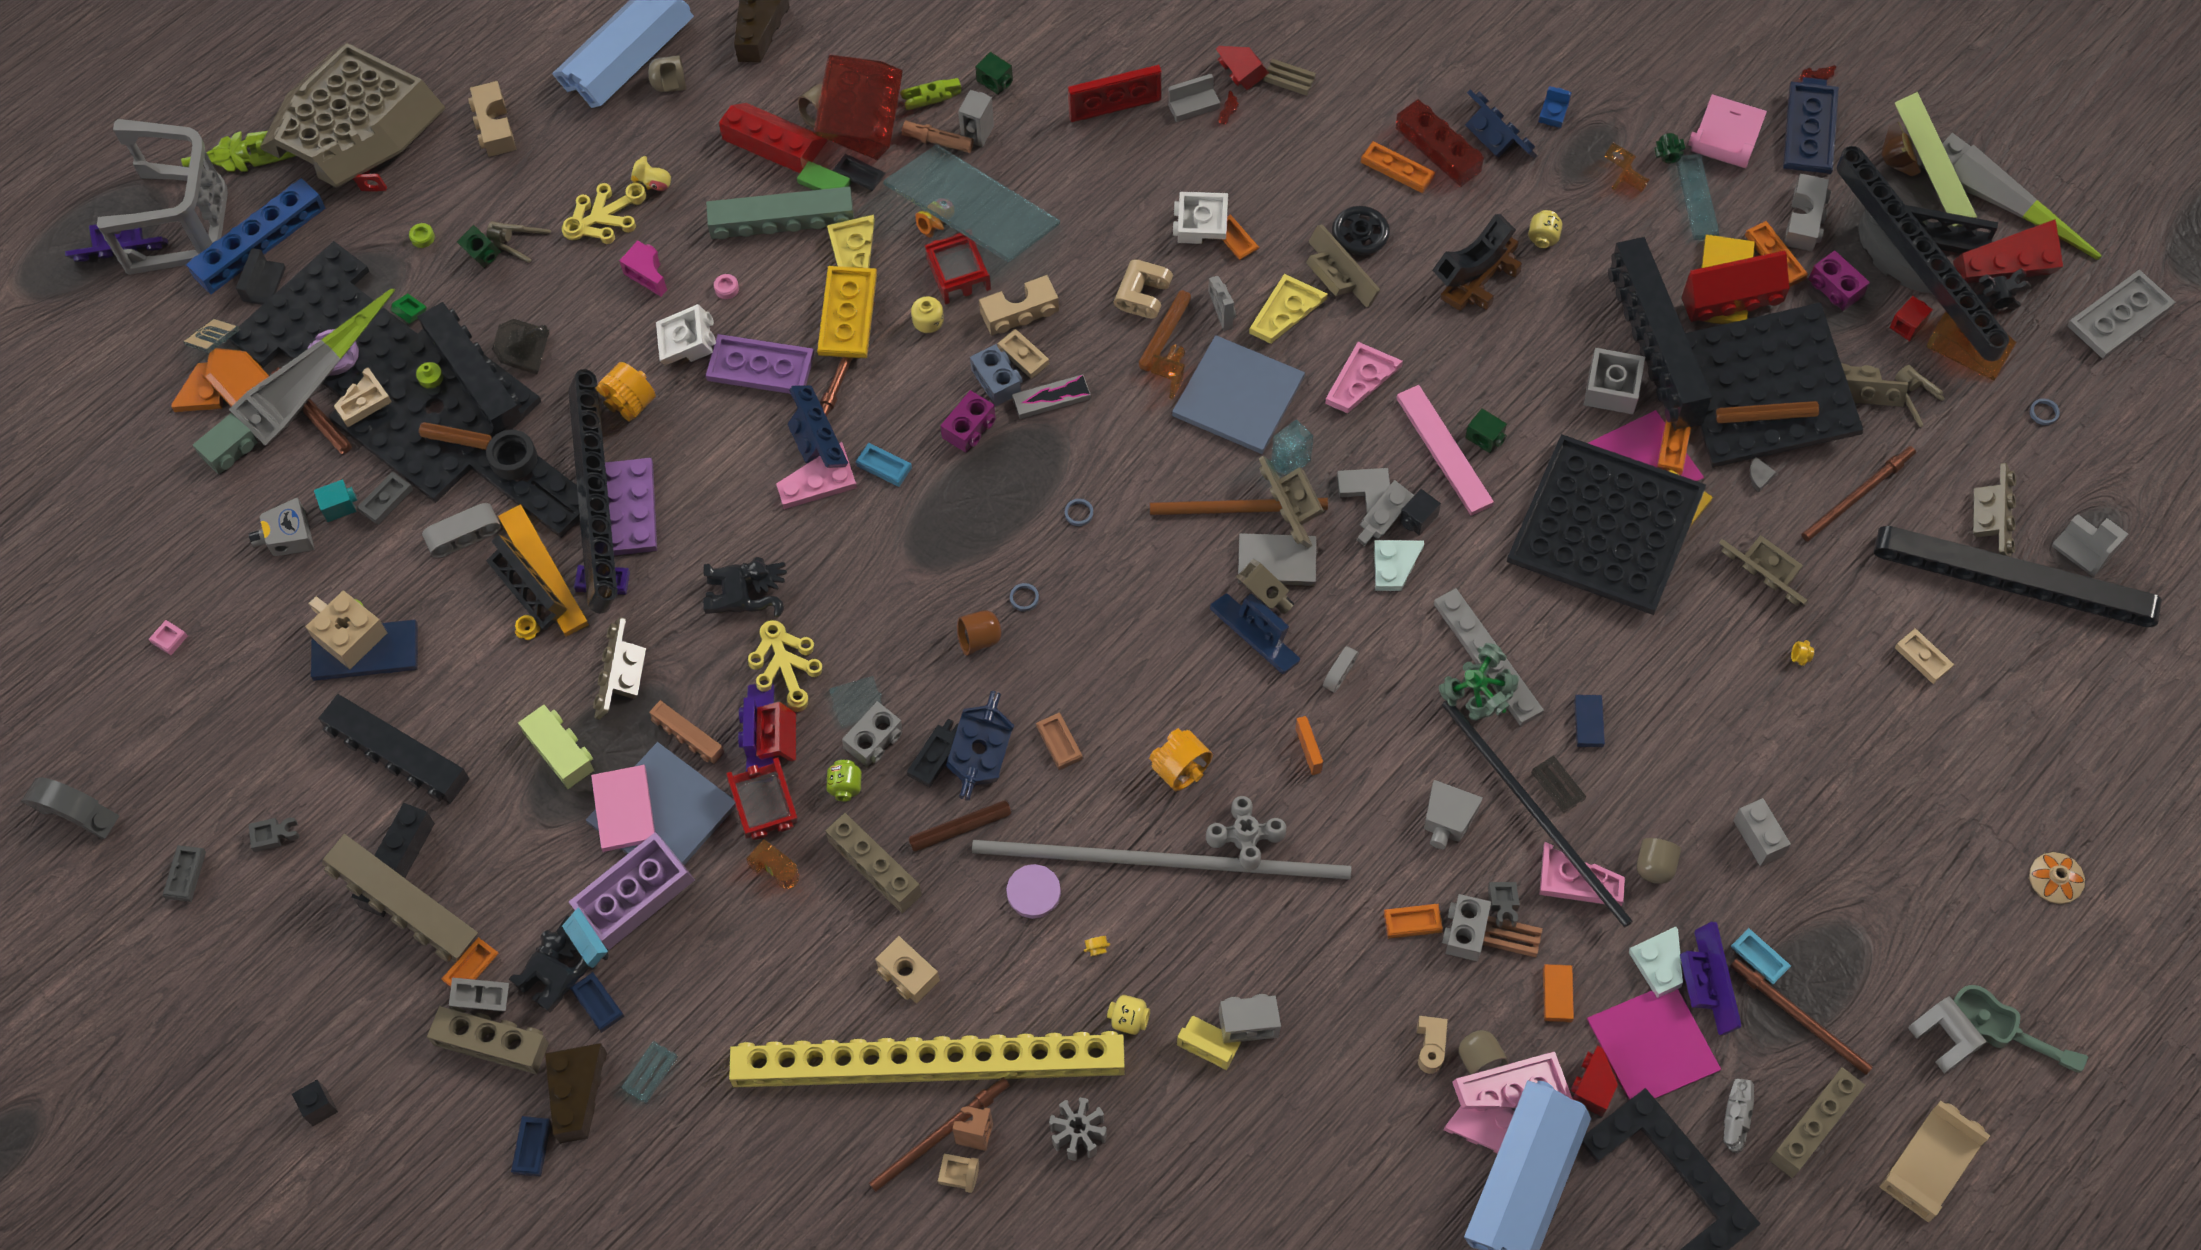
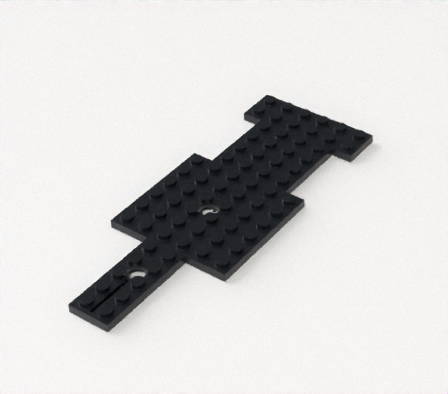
M333 241L227 337L233 345L241 351H246L263 368L281 352L293 360L308 349L310 343L312 344L316 340L315 337L319 333L337 329L374 301L354 286L370 271L367 265ZM383 307L356 340L359 353L355 364L344 373L328 375L322 382L323 385L341 398L347 393L348 388L352 384L357 385L364 377L362 373L364 369H370L392 402L349 427L346 426L336 410L329 415V418L335 425L435 503L472 469L516 504H521L525 511L560 538L580 520L577 485L538 455L537 463L532 470V478L528 482H516L515 480L500 478L493 472L486 457V449L420 436V425L426 422L487 434L493 438L500 432L513 430L542 402L539 395L491 360L497 370L494 374L497 378L503 377L509 387L507 392L510 395L515 394L522 407L518 408L522 418L497 433L422 329L419 333H416ZM486 355L482 356L485 361L490 359ZM427 362L438 364L443 373L441 384L431 389L421 386L416 376L417 369ZM439 400L443 402L444 408L439 414L435 412L428 414L426 412V406L429 407L431 401ZM518 444L510 445L499 453L497 460L500 464L513 465L525 457L527 450L524 446Z

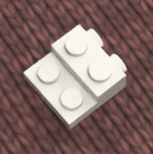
M1180 192L1179 201H1175L1174 216L1179 217L1178 221L1173 223V236H1178V243L1202 244V238L1226 239L1228 193Z
M697 304L657 321L660 362L668 365L685 357L692 362L713 353L712 346L716 344V340L710 331V326L714 324L711 314Z

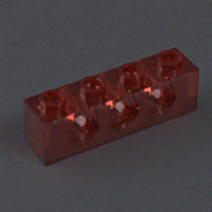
M1417 99L1397 114L1395 128L1460 187L1482 171L1484 157L1481 152L1469 145L1461 134H1457L1450 128L1449 124L1444 119H1440L1428 105Z

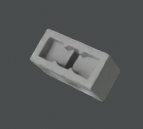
M877 701L842 738L843 749L868 767L872 762H878L884 755V749L890 743L894 744L902 735L901 720ZM881 723L889 725V728L886 730H879L876 727ZM863 742H869L872 744V746L868 749H862L859 747V745Z
M1459 894L1456 903L1451 902L1448 918L1452 919L1451 928H1445L1442 941L1443 944H1447L1445 954L1478 961L1491 901ZM1465 910L1471 911L1475 917L1466 918L1461 912ZM1465 936L1470 942L1462 944L1457 941L1456 937Z
M452 978L449 1006L505 1012L509 983Z

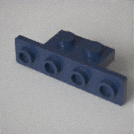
M1471 89L1467 92L1481 108L1465 126L1495 156L1499 158L1515 141L1534 159L1538 156L1533 151L1536 146L1526 137L1522 140L1517 135L1520 131L1511 122L1506 125L1501 120L1504 115L1495 106L1490 109L1486 105L1489 100L1480 91L1477 94Z
M791 386L789 391L798 409L787 425L805 463L811 462L820 455L827 468L846 467L848 461L812 386Z
M1252 593L1244 599L1242 606L1229 594H1224L1210 605V610L1280 673L1285 674L1300 662V657L1283 643L1289 626Z

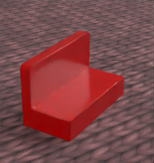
M781 702L757 707L756 756L760 759H766L781 755L790 762L795 761L796 713Z

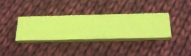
M1918 92L1895 102V106L1945 212L1977 218ZM1953 224V226L1960 227L1962 224Z

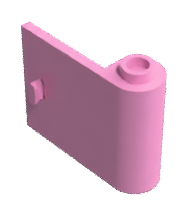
M1712 94L1697 133L1692 132L1688 146L1692 147L1691 152L1746 169L1767 111Z

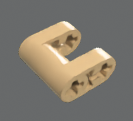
M1131 260L1115 297L1114 305L1128 313L1150 319L1156 318L1161 308V302L1152 296L1142 294V288L1144 285H1148L1158 289H1167L1173 277L1172 272L1162 266L1141 260Z

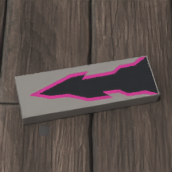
M1079 375L1012 394V399L1019 419L1089 400L1091 399V394L1084 375Z

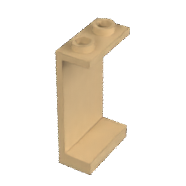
M1940 1101L1932 1109L1879 1187L1929 1223L1939 1213L1942 1203L1990 1135L1985 1132V1129L1979 1123L1972 1120L1969 1121L1962 1116L1955 1106Z

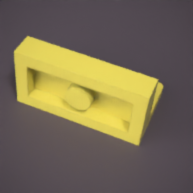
M1195 1016L1191 1017L1186 1028L1182 1027L1177 1037V1046L1225 1070L1228 1069L1241 1042L1223 1043L1221 1029Z

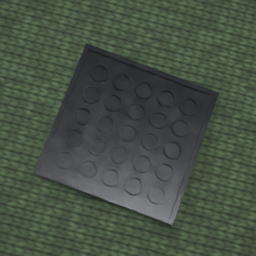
M1821 302L1685 333L1712 396L1704 424L1699 425L1712 468L1863 434L1864 429ZM1816 401L1819 404V414L1813 417L1718 423L1716 420V410L1718 408Z
M1561 434L1509 552L1507 562L1654 615L1704 494L1706 484Z

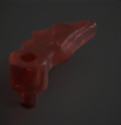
M1836 65L1819 68L1817 71H1812V68L1809 67L1802 71L1799 78L1801 81L1803 77L1828 80L1829 77L1834 76Z
M1231 91L1228 92V97L1224 104L1225 109L1219 114L1218 121L1221 124H1227L1230 114L1236 112L1239 106L1237 97Z

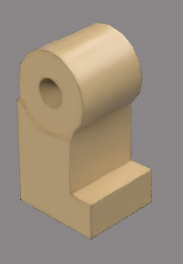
M1419 1016L1416 1033L1424 1034V1041L1418 1058V1066L1425 1073H1436L1442 1066L1445 1056L1448 1019Z

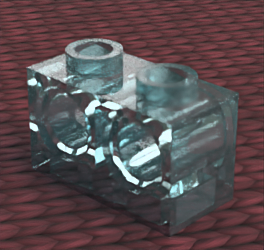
M1297 419L1276 434L1273 439L1272 464L1279 473L1283 472L1285 475L1299 467H1304L1311 461L1314 436Z

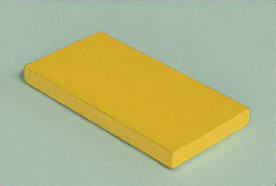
M1706 235L1701 268L1751 258L1754 254L1755 241ZM1748 311L1735 312L1730 316L1712 317L1705 322L1728 324L1747 319Z
M828 266L817 349L818 356L867 358L877 269Z

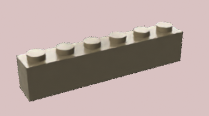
M346 834L339 839L324 857L322 865L325 866V873L335 880L340 877L348 883L346 888L357 896L363 894L370 900L368 904L380 913L383 910L392 916L391 921L401 929L409 928L415 933L413 937L425 946L428 943L437 949L435 953L444 961L449 962L452 960L456 963L477 937V931Z

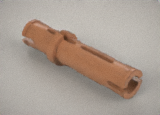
M906 120L902 127L903 136L919 139L922 143H935L967 153H971L973 148V138L932 128L929 124L924 126Z

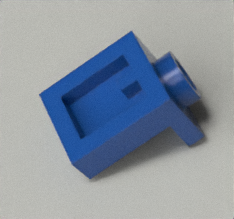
M1549 86L1538 122L1561 128L1569 106L1571 92Z

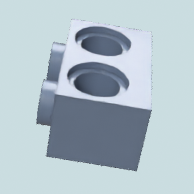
M996 344L970 357L971 370L995 407L1012 399V394L1021 392L1020 383H1022V378L1019 372L1011 368L1008 355L1005 351L1001 352Z

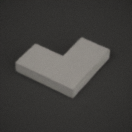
M1388 468L1337 471L1339 497L1365 496L1367 513L1390 486Z

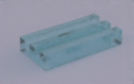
M653 1041L621 1088L646 1104L677 1059V1054L668 1051L667 1048ZM657 1051V1055L655 1056V1058L653 1059V1061L651 1062V1064L646 1069V1071L644 1072V1074L642 1075V1077L633 1089V1085L635 1084V1082L637 1081V1079L639 1078V1076L641 1075V1073L643 1072V1070L648 1065V1063ZM666 1056V1061L643 1094L639 1093L662 1058Z

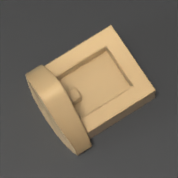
M944 1154L938 1184L962 1188L966 1192L972 1193L978 1177L979 1159Z

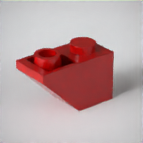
M1218 46L1216 48L1220 54L1218 61L1225 70L1230 68L1232 73L1229 76L1237 86L1242 84L1246 90H1249L1269 74L1250 47Z
M1597 1045L1594 1053L1588 1051L1581 1066L1586 1069L1582 1078L1576 1077L1570 1091L1575 1093L1573 1100L1584 1104L1587 1110L1603 1117L1618 1084L1603 1048Z

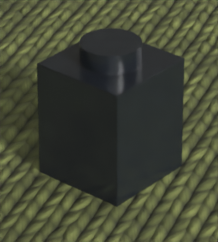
M1420 489L1402 508L1400 522H1402V525L1407 530L1414 531L1420 536L1439 516L1441 503L1423 489Z
M318 1080L292 1093L303 1118L312 1126L338 1112L327 1089Z

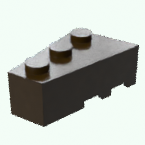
M739 0L734 40L738 62H761L772 42L773 34L776 29H779L784 13H787L790 8L789 0Z
M601 1043L545 1053L553 1135L560 1144L588 1139L596 1105V1094L601 1083L603 1063L607 1056V1052Z

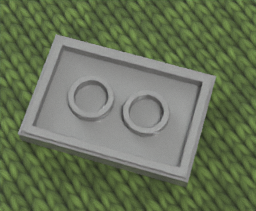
M1239 533L1238 574L1254 558L1267 568L1283 585L1315 586L1316 536H1308L1313 546L1307 548L1301 543L1297 544L1292 535Z

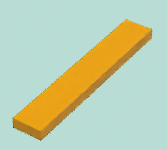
M521 504L498 516L512 543L567 608L556 620L565 637L588 626L589 624Z

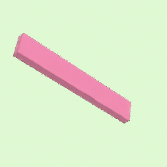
M1417 385L1397 394V401L1470 516L1492 507L1494 501L1421 387Z

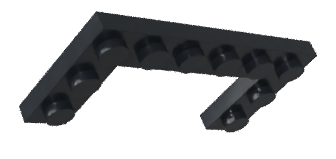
M1646 1088L1591 1129L1583 1138L1581 1144L1595 1161L1599 1163L1640 1130L1644 1132L1717 1219L1680 1250H1730L1761 1224Z

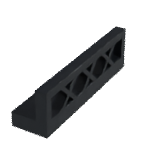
M1906 205L1937 246L1944 251L1963 254L1992 243V239L1998 229V222ZM1935 219L1938 220V222H1930L1928 220ZM1953 224H1962L1963 226L1956 227ZM1983 228L1988 229L1989 231L1983 232L1977 231V229Z
M498 534L491 541L497 550L486 561L527 612L535 619L541 629L546 631L567 608L512 541ZM504 556L508 561V567H499L496 562ZM514 572H517L522 578V584H513ZM528 589H531L536 595V601L528 602L526 600ZM542 606H545L547 610L552 612L545 620L540 617Z

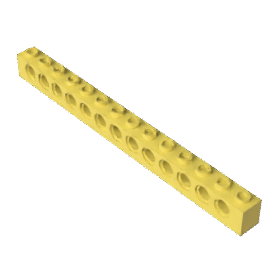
M1106 1031L1102 1032L1101 1035L1077 1032L1073 1036L1048 1033L1045 1037L1020 1034L1017 1038L992 1035L989 1039H978L977 1036L969 1035L963 1036L961 1040H950L949 1037L939 1036L928 1041H922L918 1037H910L906 1041L896 1042L891 1038H882L878 1042L853 1039L850 1040V1043L824 1040L822 1044L796 1041L794 1045L768 1042L766 1046H755L753 1043L744 1042L739 1043L738 1046L730 1047L729 1080L733 1087L987 1080L1001 1079L1002 1077L1005 1079L1116 1076L1125 1075L1123 1034L1118 1035L1117 1032ZM1094 1048L1101 1049L1104 1052L1098 1058H1093L1088 1053ZM1066 1049H1071L1075 1052V1055L1070 1059H1065L1060 1054ZM1037 1050H1044L1047 1053V1056L1041 1060L1035 1059L1032 1055ZM1009 1051L1019 1053V1057L1012 1061L1007 1060L1004 1056ZM981 1052L991 1054L990 1059L987 1061H979L977 1056ZM953 1053H961L963 1055L959 1062H951L949 1060L950 1055ZM903 1054L907 1056V1059L902 1064H896L893 1062L894 1057ZM925 1054L935 1055V1059L930 1063L921 1061L922 1056ZM871 1055L879 1057L878 1062L873 1065L865 1063L866 1058ZM843 1056L851 1058V1061L845 1066L837 1064L838 1059ZM814 1057L823 1058L822 1063L816 1067L809 1065L810 1060ZM758 1059L767 1060L762 1068H754L753 1064ZM784 1059H795L792 1066L787 1068L781 1066Z

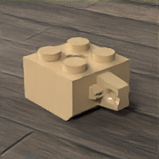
M344 590L328 605L317 596L309 602L312 610L318 615L305 626L320 646L349 669L387 634L380 619Z

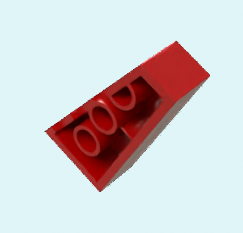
M2056 219L1965 252L1953 260V265L1967 283L1979 282L1978 279L1986 274L1992 278L2005 276L2007 279H2010L2013 273L2019 269L2026 271L2027 276L2025 277L2053 274L2063 267Z

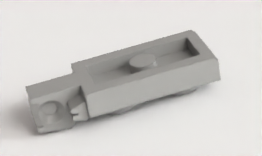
M1394 480L1363 518L1360 526L1364 530L1357 538V541L1365 546L1372 536L1376 539L1383 536L1401 514L1402 508L1414 495Z

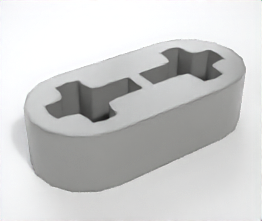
M1346 646L1327 674L1323 687L1335 693L1354 665L1359 652Z

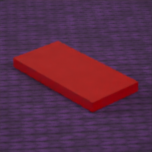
M1160 65L1069 86L1068 104L1071 122L1160 101L1162 74Z

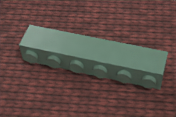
M850 187L706 202L707 221L711 239H726L737 236L748 237L756 234H774L775 232L784 231L795 232L813 228L821 229L827 227V225L854 219Z

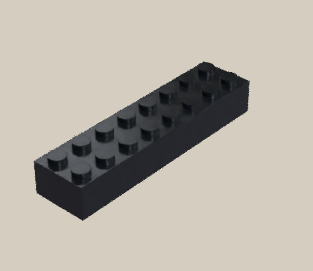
M1645 237L1617 242L1614 253L1611 255L1612 263L1611 267L1608 268V277L1611 283L1614 282L1617 300L1623 304L1624 316L1627 322L1630 321L1633 339L1638 341L1640 346V355L1645 357L1649 378L1652 382H1655L1657 387V398L1664 404L1666 420L1671 422L1674 431L1704 424L1712 396Z

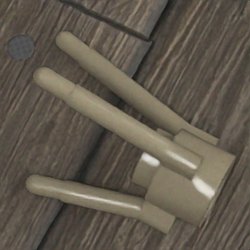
M494 221L490 222L487 227V238L494 241L493 244L496 247L502 248L528 263L531 262L529 257L504 244L505 241L508 242L511 239L512 231L538 234L551 233L549 229L503 224Z
M1911 365L1902 368L1895 376L1898 382H1908V389L1910 391L1916 390L1921 385L1940 401L1945 399L1942 396L1943 391L1921 376ZM1906 393L1905 402L1918 426L1923 427V422L1909 395Z

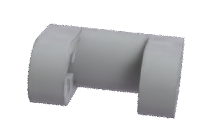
M1950 996L1940 1001L1908 1027L1915 1038L1919 1039L1940 1024L1956 1043V1046L1935 1062L1944 1074L1955 1068L1987 1043Z

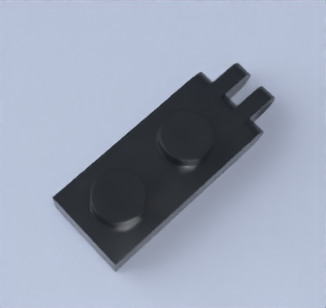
M947 719L943 726L937 725L907 770V776L929 788L932 786L947 763L958 723L952 731L950 729L954 721L951 719Z

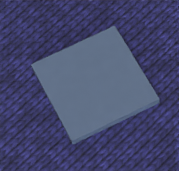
M1215 335L1173 409L1172 416L1263 454L1302 383L1305 372Z
M657 742L636 766L645 765L655 832L665 841L681 863L685 865L736 806L733 798ZM595 809L586 819V822L599 832ZM638 845L620 849L629 854Z

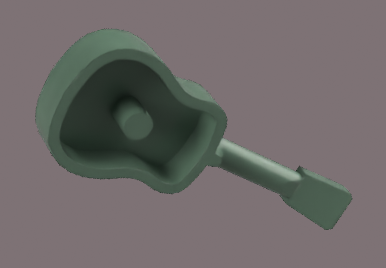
M1977 985L1965 986L1953 999L1979 1033L1992 1046L2004 1048L2011 1040H2014L2059 1061V1065L2077 1073L2083 1071L2088 1059L2087 1055L2066 1049L2062 1051L2024 1033L2019 1028L2020 1013L2015 1008L2000 1003L1985 988Z

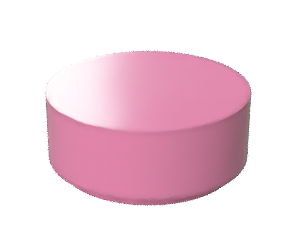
M723 274L717 277L714 281L716 295L721 299L735 297L739 291L737 279L730 274Z

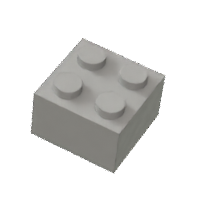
M1595 348L1590 365L1584 405L1634 414L1639 397L1645 357Z

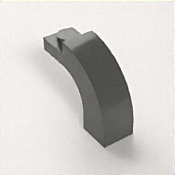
M43 777L35 778L21 802L44 815L54 814L65 818L101 839H106L120 816L99 804V801L58 781Z

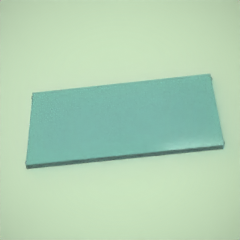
M937 144L886 178L883 182L885 186L1008 263L1060 224L1059 219Z

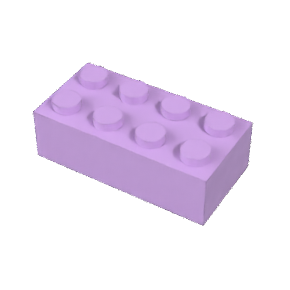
M655 832L571 899L569 903L574 910L580 908L603 945L610 950L694 882L695 879L665 841Z

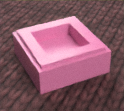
M165 620L149 638V641L167 654L172 655L188 635Z

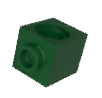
M989 52L975 66L977 82L998 95L1004 89H1007L1013 81L1012 65L992 52Z
M474 225L457 241L484 269L494 262L497 255L501 252Z
M1481 408L1468 424L1465 438L1491 453L1496 446L1498 448L1501 447L1506 440L1505 430L1507 423Z

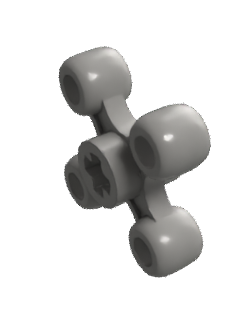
M1239 796L1233 800L1231 813L1236 819L1235 824L1230 827H1225L1220 823L1211 824L1206 830V841L1213 848H1220L1225 843L1234 842L1235 846L1241 849L1239 857L1241 866L1246 870H1254L1258 868L1261 862V853L1256 847L1257 842L1262 839H1268L1273 843L1281 842L1286 836V824L1279 818H1272L1267 823L1258 824V821L1251 816L1253 809L1251 800L1248 797Z

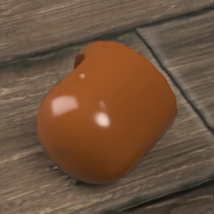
M983 610L958 618V640L966 656L973 654L977 650L992 647L1000 641L1002 634L1001 625L993 612ZM965 628L968 634L969 644L965 636Z

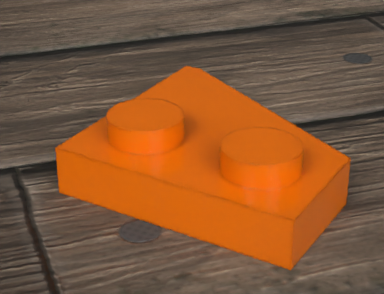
M208 362L196 365L171 405L174 412L222 409L223 397L205 379Z

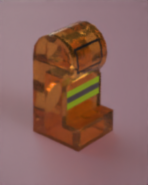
M765 839L746 858L750 869L758 874L763 868L776 879L777 884L782 888H792L799 881L796 864Z

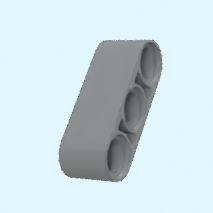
M482 503L430 525L423 531L422 536L431 556L441 558L496 534L500 530L501 525L492 506L488 503Z

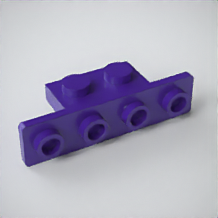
M97 224L89 226L92 247L65 251V256L74 259V262L88 261L90 256L98 255V258L114 256V252L107 241H105ZM142 228L123 230L120 234H115L123 250L133 249L138 252L137 249L147 248L148 251L160 250L162 249L161 245L168 244V239L162 236L143 239Z
M756 684L748 685L747 698H744V707L739 708V721L743 723V732H739L738 741L739 747L743 748L746 754V772L747 768L753 765H758V768L773 764L774 757L760 759L756 756L757 707L774 703L773 684L771 689L766 692L758 690ZM773 777L755 783L773 782Z
M1709 922L1694 932L1699 952L1686 951L1680 954V959L1692 1008L1713 1009L1718 1034L1726 1035L1741 1028V1021L1718 925L1716 922Z

